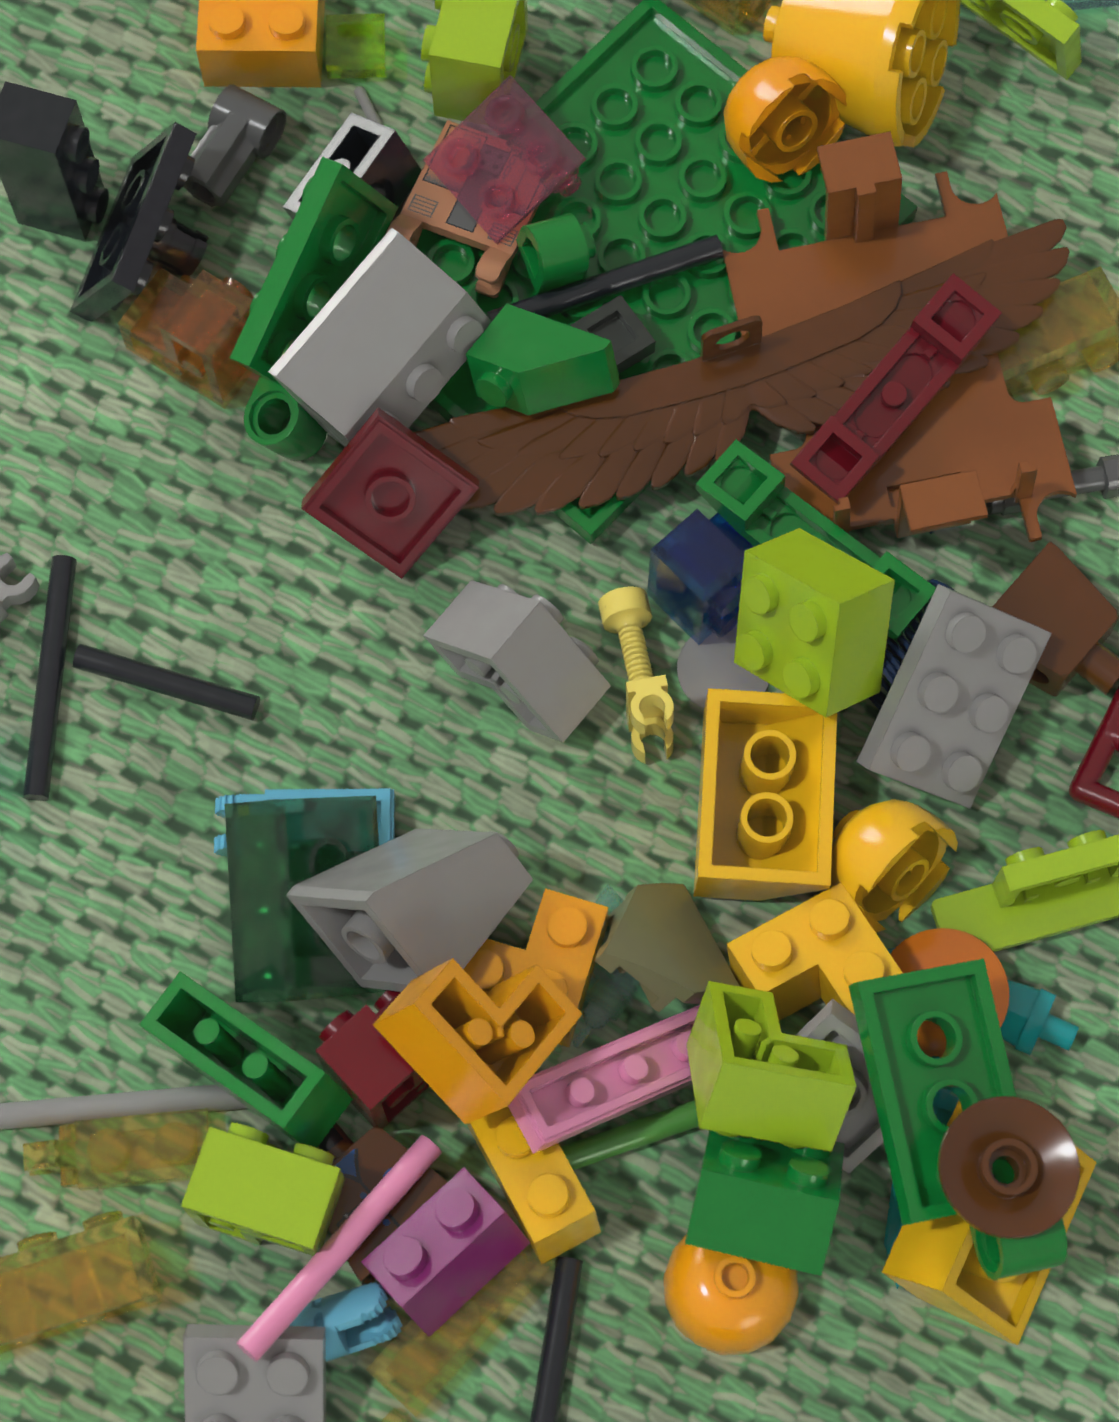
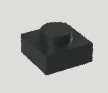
M621 295L570 325L611 340L618 374L655 352L656 341Z

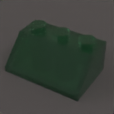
M376 796L274 799L224 804L235 1002H290L385 992L386 990L361 987L286 896L294 885L379 846Z

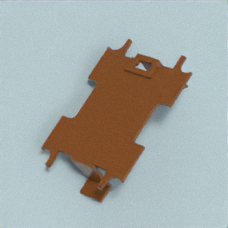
M891 131L817 146V155L826 187L825 241L779 250L769 208L757 210L761 230L757 244L750 250L742 253H731L723 250V258L737 319L741 320L750 316H760L763 322L762 336L846 305L898 280L902 281L990 239L997 241L1008 237L997 193L984 203L971 204L964 202L954 194L947 171L935 173V181L944 217L898 226L902 174ZM740 331L741 336L747 333V331ZM998 353L985 356L989 361L985 368L966 374L953 375L950 378V386L939 391L918 418L847 497L839 498L838 504L790 466L791 461L815 433L806 434L805 442L797 449L769 454L771 465L786 476L785 487L848 534L849 531L881 524H884V526L894 524L897 538L970 524L971 521L988 517L985 503L1014 497L1015 503L1019 502L1030 543L1042 540L1037 518V510L1040 504L1053 495L1064 494L1074 498L1077 496L1051 397L1028 402H1018L1011 398L1007 391ZM815 425L817 432L821 426Z

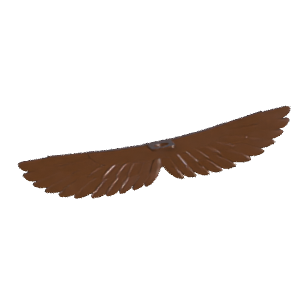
M1054 219L997 241L990 239L902 281L898 280L846 305L769 335L762 336L763 322L761 317L757 315L711 329L701 336V357L621 379L619 386L612 393L532 415H526L507 407L454 417L448 423L414 433L478 478L479 489L461 510L484 508L495 504L494 514L506 516L520 513L535 506L536 515L541 516L557 511L577 498H580V509L599 506L610 500L615 494L617 500H624L641 492L650 481L652 490H659L676 478L684 465L685 477L690 478L706 469L714 457L716 462L735 439L741 442L745 435L751 410L757 411L774 425L794 433L814 434L816 432L815 425L822 426L831 415L834 416L910 328L913 319L953 273L1002 312L996 323L954 375L966 374L985 368L989 362L985 356L1004 352L1016 345L1020 334L1015 332V330L1024 328L1042 317L1043 308L1036 305L1049 299L1058 290L1060 280L1051 277L1057 275L1066 266L1070 251L1068 247L1053 248L1062 240L1067 227L1064 220ZM747 331L745 335L735 341L716 344L721 338L731 333ZM949 379V381L944 385V387H943L940 391H942V390H944V389H946V388H948V387L950 386V383H951V380H950V379Z

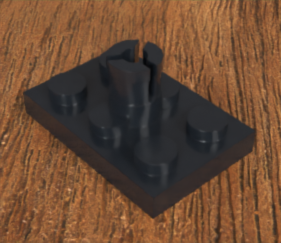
M174 122L132 157L70 309L71 313L93 322L109 309L116 311L126 297L130 294L137 296L143 290L153 270V263L151 261H156L166 266L184 279H187L188 276L190 277L197 269L208 245L206 242L209 240V237L198 230L194 231L178 222L174 218V210L168 207L174 190L179 191L184 186L194 167L195 158L191 157L189 152L197 133Z

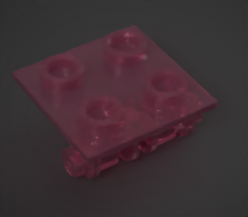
M511 75L423 159L497 245L551 193H560L563 197H568L576 192L581 185V179L577 176L579 172L578 167L586 160Z

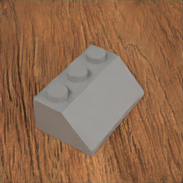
M391 228L268 372L332 438L346 447L378 407L409 428L467 360L466 353L489 326L491 321L468 292L403 235Z

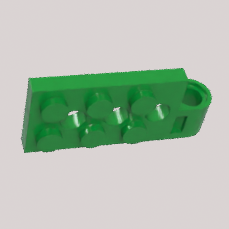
M325 157L321 158L314 176L308 180L304 187L302 202L288 232L278 243L276 258L261 290L257 292L251 302L248 319L230 355V359L260 376L244 411V427L247 434L258 444L291 461H303L315 455L323 446L327 432L268 371L385 236L398 209L395 204L346 166ZM290 416L288 425L281 431L284 421Z
M984 959L858 981L849 985L902 1226L957 1214L943 1192L938 1173L940 1145L949 1126L942 1124L934 1113L933 1100L936 1093L940 1089L952 1091L961 1102L962 1112L984 1099L999 1096L1017 1097ZM924 1021L937 1024L945 1034L946 1049L939 1059L926 1055L918 1044V1029ZM1003 1160L994 1161L992 1173L995 1179L1003 1184L1012 1183L1014 1179L1012 1166ZM1062 1218L1044 1232L1021 1239H1004L990 1236L969 1225L979 1263L986 1275L993 1280L1061 1266L1066 1260L1067 1235Z

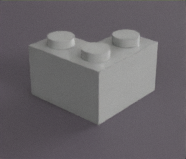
M471 580L423 635L457 675L492 688L529 730L563 743L611 687L609 682L595 667L599 662L596 654L582 641L570 637L560 625L564 618L551 602L537 594L533 595L532 598L519 595L504 584H499L496 588Z

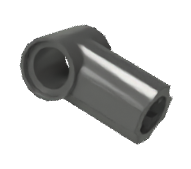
M228 85L213 104L208 119V131L191 154V157L195 158V163L183 187L194 198L211 207H224L257 157L260 159L268 157L281 139L286 125V112L236 85Z

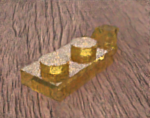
M208 1108L74 1121L75 1124L58 1126L59 1140L23 1143L24 1171H28L29 1176L60 1173L61 1186L63 1188L77 1187L81 1191L190 1181L208 1128L211 1127V1114Z

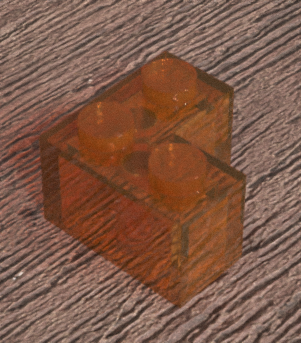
M160 268L118 322L127 350L223 409L228 406L253 373L230 359V355L248 319L250 305L254 298L244 285L232 278L225 277L221 281L207 271L202 270L196 279L187 275H182L179 279Z

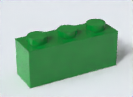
M181 971L139 1024L168 1051L296 1143L317 1148L353 1100L326 1072Z

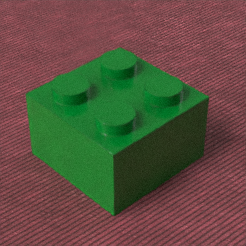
M709 1130L685 1244L822 1276L840 1202L845 1144L835 1141L832 1152L808 1147L791 1148L779 1142L740 1135L728 1137Z

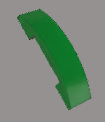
M735 439L696 483V490L754 547L800 528L894 579L887 636L898 640L930 603L936 587L888 551L882 557H879L838 525L834 524V522L785 487L786 476Z

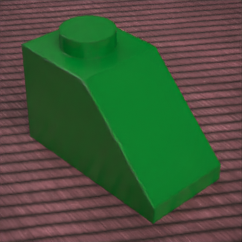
M507 303L466 353L477 396L495 407H507L526 415L536 414L612 393L620 384L611 340Z

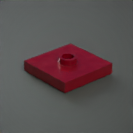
M378 407L302 499L301 509L402 579L479 489V480Z

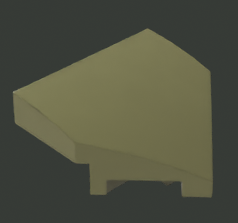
M650 883L637 885L626 895L625 900L608 915L606 922L610 926V932L607 942L598 949L595 961L610 974L618 969L619 973L627 972L639 981L650 1006L657 1012L664 1009L676 997L683 1003L701 1004L708 981L739 986L685 884Z

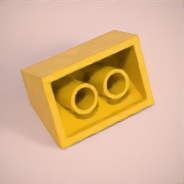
M708 688L703 712L693 897L761 901L830 889L837 713L826 718L785 693Z
M958 1100L946 1126H950L955 1118L962 1113L960 1100ZM1076 1145L1080 1165V1179L1075 1199L1062 1217L1066 1233L1097 1163ZM956 1214L903 1225L892 1245L882 1273L917 1298L1009 1343L1018 1345L1051 1268L998 1280L989 1278L977 1258L969 1224Z

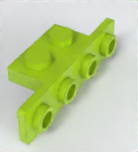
M1095 830L1072 838L1067 842L1068 848L1045 855L1042 847H1034L1010 855L1005 859L1006 866L1001 867L992 884L935 899L930 909L936 927L969 933L984 942L993 952L1119 918V834L1107 837L1104 830Z

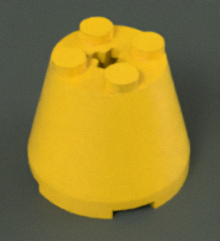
M783 0L781 7L773 5L768 10L764 22L763 38L765 42L772 43L771 58L780 56L799 57L814 63L836 81L846 95V106L836 99L837 109L840 113L839 118L846 125L868 136L891 131L894 146L899 147L903 145L914 148L922 141L931 127L945 93L943 86H938L945 70L948 46L953 47L957 43L960 0ZM816 85L808 96L819 100L822 93L821 88Z

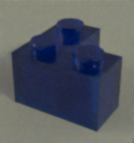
M696 509L650 549L647 595L698 645L712 633L717 638H722L738 623L744 552L754 546L740 535L719 513L709 520Z

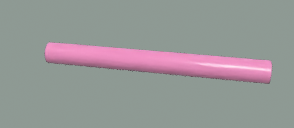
M421 1135L238 1340L237 1346L248 1357L258 1362L440 1156L441 1150L434 1142L424 1135Z

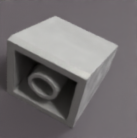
M416 828L294 885L286 896L361 987L402 992L411 980L452 958L464 969L533 881V878L518 860L519 854L513 843L498 832Z

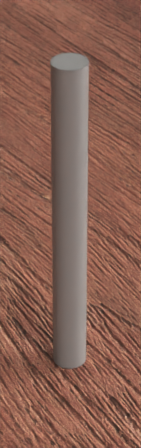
M215 1084L0 1103V1130L244 1109L247 1107Z

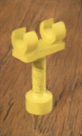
M628 586L617 588L604 594L600 598L598 606L604 629L610 633L618 634L629 680L626 682V716L628 730L632 732V752L637 760L646 764L644 745L641 740L646 736L656 735L664 741V751L667 760L673 751V730L671 726L674 720V704L668 694L666 675L654 677L642 630L652 619L648 595L640 587Z

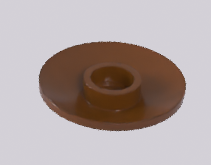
M992 1097L979 1101L965 1109L948 1127L942 1139L938 1156L940 1183L952 1208L973 1228L998 1238L1021 1239L1044 1232L1066 1214L1078 1190L1080 1179L1079 1158L1075 1144L1067 1129L1047 1109L1037 1103L1019 1097ZM1003 1160L1012 1166L1014 1170L1012 1183L1003 1184L995 1179L992 1173L994 1161Z

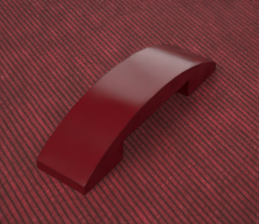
M953 273L913 319L910 328L838 412L827 419L791 461L790 466L838 504L839 498L847 497L918 418L996 323L1002 312Z

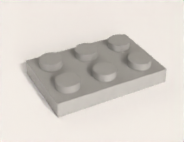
M938 584L858 757L857 763L870 771L971 808L1052 633Z

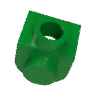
M572 213L524 225L521 227L516 238L536 295L584 279L589 268V259L594 258L596 253L591 229L586 222L579 223Z

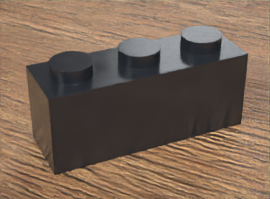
M5 81L0 93V178L18 224L85 242L92 224H100L104 219L109 202V191L104 188L99 172V160L94 157L89 141L90 132L84 125L77 100Z

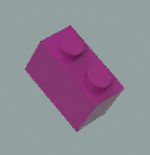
M463 1167L372 1251L362 1263L410 1318L430 1337L530 1242L506 1211Z

